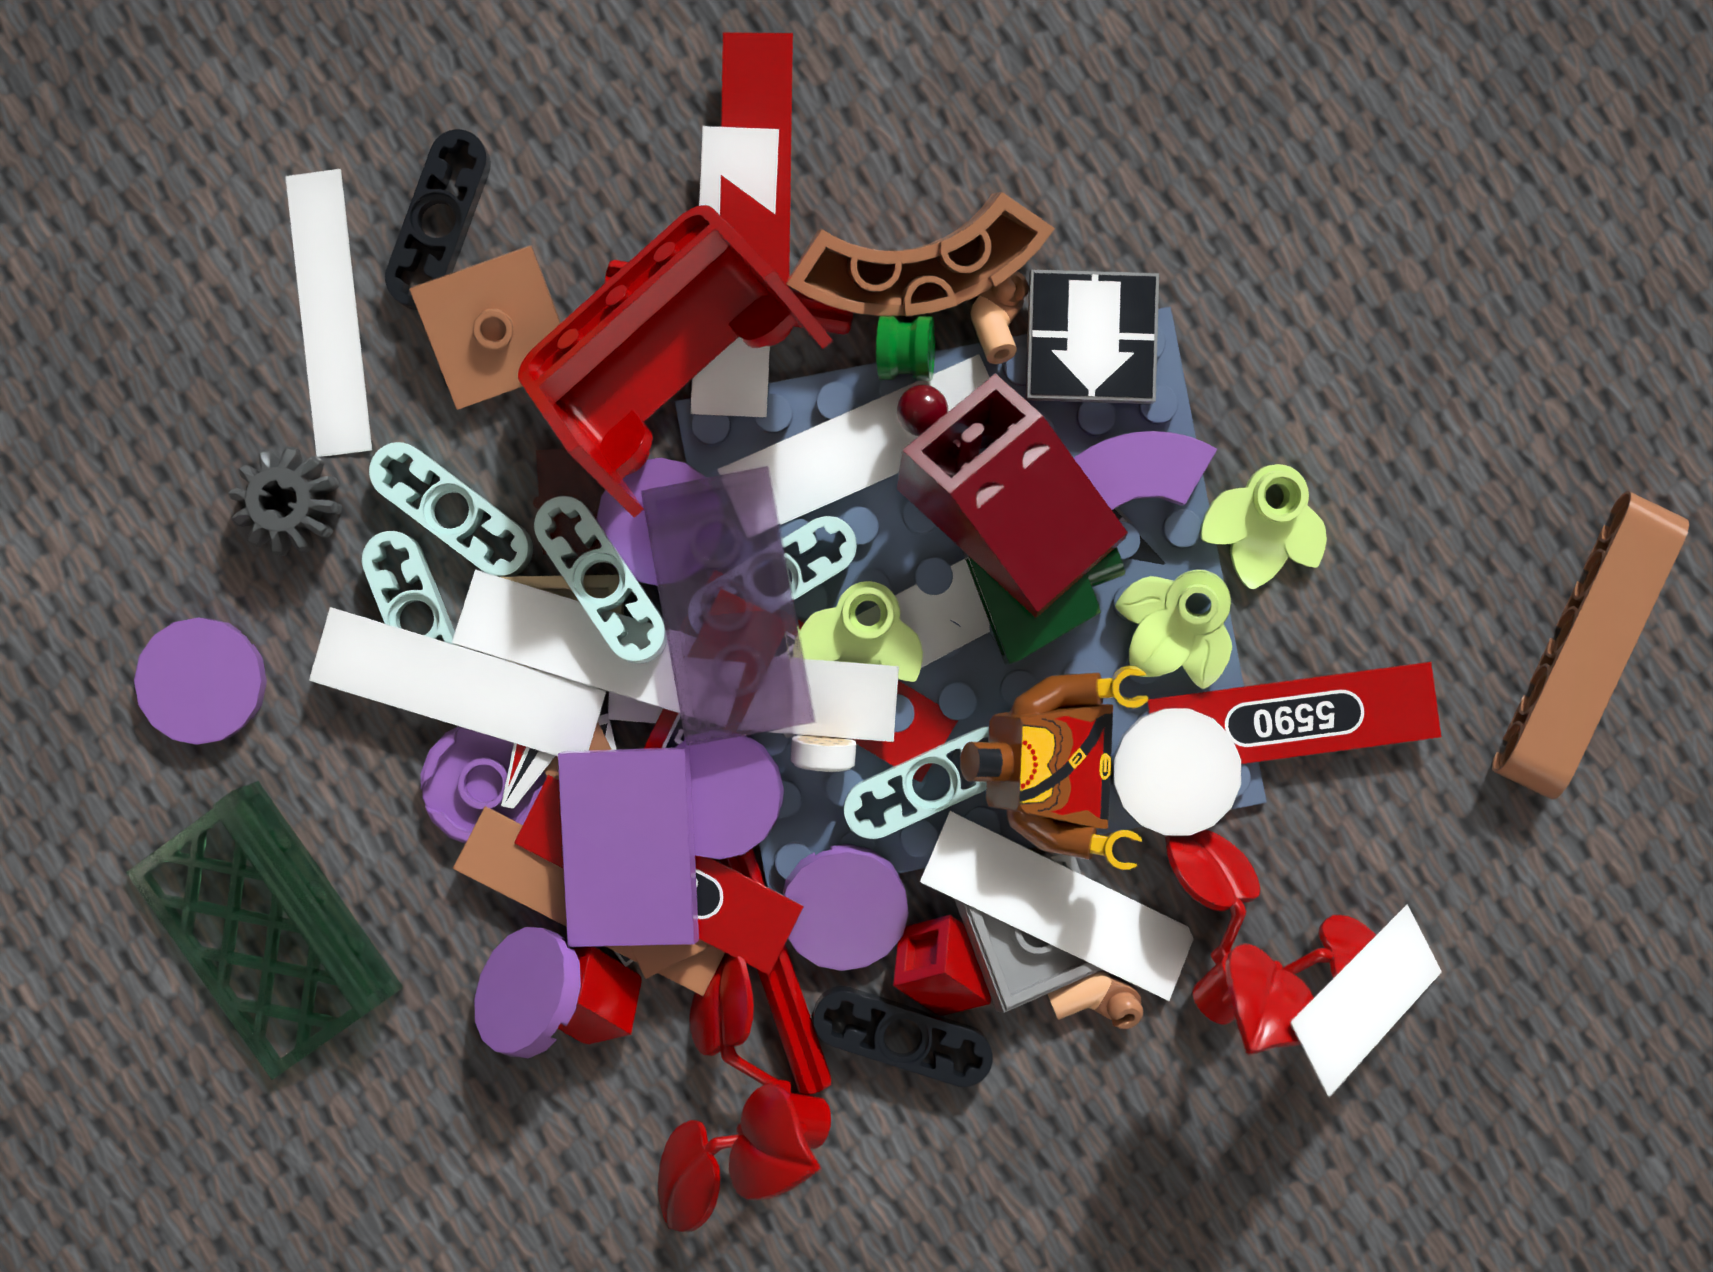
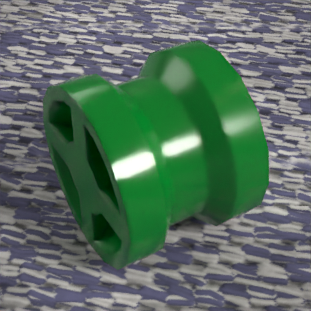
M880 316L876 338V362L879 380H894L899 374H912L918 381H931L933 379L935 366V327L933 317L920 316L913 323H900L894 316Z

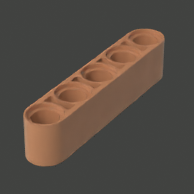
M1629 491L1623 493L1614 503L1610 511L1615 514L1610 527L1603 526L1583 568L1588 571L1583 584L1577 581L1556 625L1562 628L1557 640L1550 638L1529 682L1535 685L1530 697L1523 695L1503 737V740L1507 741L1508 744L1503 754L1496 752L1493 758L1492 770L1495 773L1551 800L1557 799L1572 780L1688 533V519Z

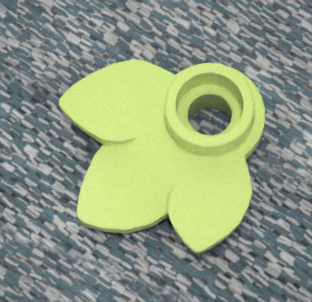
M1281 464L1260 468L1250 477L1245 488H1235L1222 492L1212 501L1206 511L1200 531L1201 540L1204 542L1231 544L1230 555L1233 568L1242 583L1250 589H1255L1272 579L1283 567L1288 557L1301 565L1318 567L1325 551L1327 538L1324 522L1308 506L1309 491L1304 478L1295 469ZM1273 484L1279 486L1284 494L1282 504L1275 509L1268 505L1265 498L1267 489Z
M1205 570L1185 572L1174 581L1149 576L1133 582L1121 594L1115 604L1116 609L1128 620L1139 624L1133 634L1129 647L1130 666H1136L1146 673V675L1141 677H1157L1177 670L1182 665L1191 680L1201 689H1205L1216 682L1227 666L1232 651V641L1224 625L1230 613L1231 597L1227 585L1219 576ZM1194 593L1205 594L1210 599L1211 606L1202 614L1192 613L1186 606L1188 597Z
M864 581L850 586L841 595L837 607L815 612L807 619L796 639L794 658L899 666L898 679L915 682L920 673L923 651L918 635L900 620V607L893 592L880 583ZM871 601L879 606L881 617L876 624L864 626L857 621L856 609L862 602Z

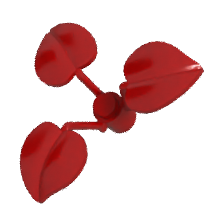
M1205 829L1190 836L1164 835L1170 865L1184 890L1194 900L1210 909L1217 911L1230 909L1231 918L1220 945L1210 954L1216 965L1193 987L1192 994L1195 1004L1208 1019L1215 1023L1226 1025L1236 1019L1247 1055L1277 1047L1301 1045L1291 1021L1314 999V996L1296 974L1316 963H1330L1331 974L1334 979L1376 934L1355 918L1345 915H1332L1322 922L1319 927V937L1325 948L1316 949L1285 967L1282 966L1281 962L1273 961L1263 950L1251 944L1236 946L1231 951L1246 916V908L1243 902H1252L1260 895V884L1253 866L1235 845L1210 830Z
M727 953L724 954L704 995L702 996L696 992L694 994L689 1016L692 1039L701 1054L714 1056L720 1052L721 1058L725 1063L761 1083L763 1086L753 1091L746 1100L742 1110L741 1123L736 1127L738 1135L715 1137L708 1142L704 1124L701 1121L690 1120L678 1126L669 1136L659 1167L658 1194L662 1215L668 1229L688 1233L695 1231L713 1213L720 1190V1169L714 1157L719 1151L731 1148L729 1174L733 1187L741 1197L749 1200L770 1199L790 1191L821 1169L820 1164L810 1149H817L822 1146L828 1137L831 1126V1112L826 1100L821 1097L791 1093V1083L789 1081L774 1078L736 1053L735 1046L743 1044L750 1034L754 1003L745 959L739 956L735 958Z

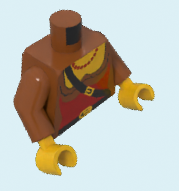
M1136 666L1121 667L1114 673L1112 678L1104 679L1101 678L1098 672L1046 677L1015 698L1011 712L998 713L992 716L989 721L988 742H968L965 744L960 757V769L963 777L969 782H987L986 801L988 806L1007 810V819L1010 827L1042 851L1090 860L1093 854L1104 856L1106 861L1117 869L1129 870L1136 867L1138 864L1117 861L1112 854L1113 843L1118 838L1126 837L1130 840L1142 842V839L1136 833L1129 830H1119L1107 837L1097 835L1096 828L1108 829L1114 705L1102 704L1103 698L1114 697L1119 704L1128 708H1136L1145 704L1149 699L1148 696L1128 698L1121 695L1119 691V685L1125 677L1130 675H1146L1140 668Z

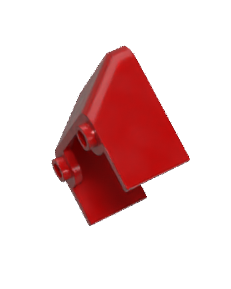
M701 205L680 215L542 339L523 359L518 371V379L568 453L635 518L644 509L623 481V478L639 470L649 457L653 437L652 432L644 421L738 337L752 348L773 346L782 342L790 334L793 326L798 323L822 349L833 340L777 272L711 206Z

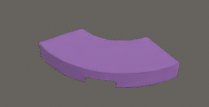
M1145 431L1123 434L1104 440L1089 447L1074 457V459L1111 510L1133 499L1160 498L1183 506L1212 460L1217 448L1181 434Z

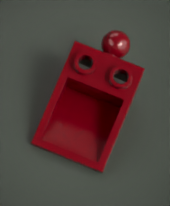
M996 373L950 411L944 395L933 386L916 385L906 390L900 397L897 405L898 420L907 432L919 437L902 450L897 490L1035 618L1126 539L1127 530L1044 416ZM987 448L981 454H979L980 449Z

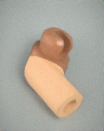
M1018 271L1001 284L980 294L971 308L972 323L986 359L992 364L1007 362L1017 352V347L1008 326L1023 307L1024 298L1029 291L1026 278Z
M1098 971L1047 994L1058 1020L1090 1008L1112 1020L1113 1026L1119 1029H1129L1136 1026L1143 1016L1141 996L1135 988L1104 971Z

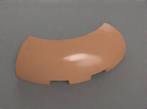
M1003 192L991 194L982 208L956 231L935 242L913 249L898 251L868 249L843 241L820 229L805 249L786 284L807 297L831 307L859 314L912 316L933 313L955 307L1004 282L1042 247L1055 228Z

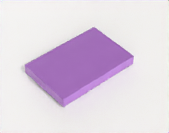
M690 747L564 751L558 753L568 947L687 945L698 942L699 926Z

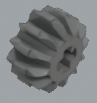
M286 447L280 460L270 450L260 451L259 464L261 472L248 465H242L238 468L240 476L249 482L247 490L234 488L228 492L230 499L246 504V508L232 516L233 523L241 527L253 525L248 533L247 542L252 546L261 547L269 541L271 553L274 555L285 556L291 547V543L299 552L308 553L313 550V541L309 530L324 538H329L333 533L330 525L320 518L323 512L333 515L342 512L341 504L324 500L323 496L335 491L339 487V482L337 478L332 476L319 478L323 471L324 461L316 456H311L302 463L301 452L297 448ZM280 489L296 493V504L288 503V506L293 508L290 514L275 510L274 500H282V497L277 494Z

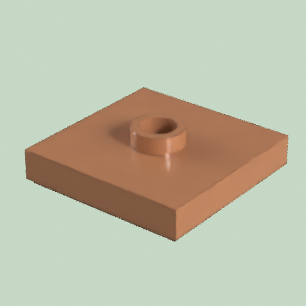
M532 245L409 289L457 410L523 387L518 379V371L523 359L561 323Z

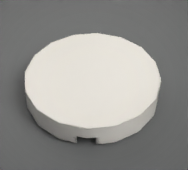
M1188 708L1162 709L1140 717L1121 736L1112 758L1113 785L1121 806L1141 826L1163 835L1190 836L1214 826L1232 808L1241 787V758L1232 737L1213 718Z

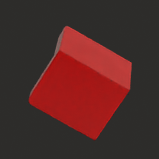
M946 915L905 927L903 936L897 945L894 987L937 1015L952 1014L991 1004L989 990L963 923L951 915Z
M594 946L573 949L580 962L581 989L576 1010L568 1025L560 1024L557 1029L583 1044H593L631 1035L642 983L641 976Z

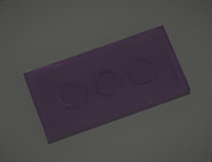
M765 466L642 490L643 507L686 746L690 747L817 723L770 468Z

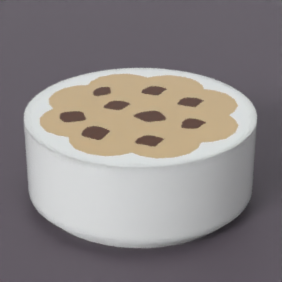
M811 735L792 737L791 762L796 767L813 771L840 772L850 770L851 767L855 766L856 741L852 739Z

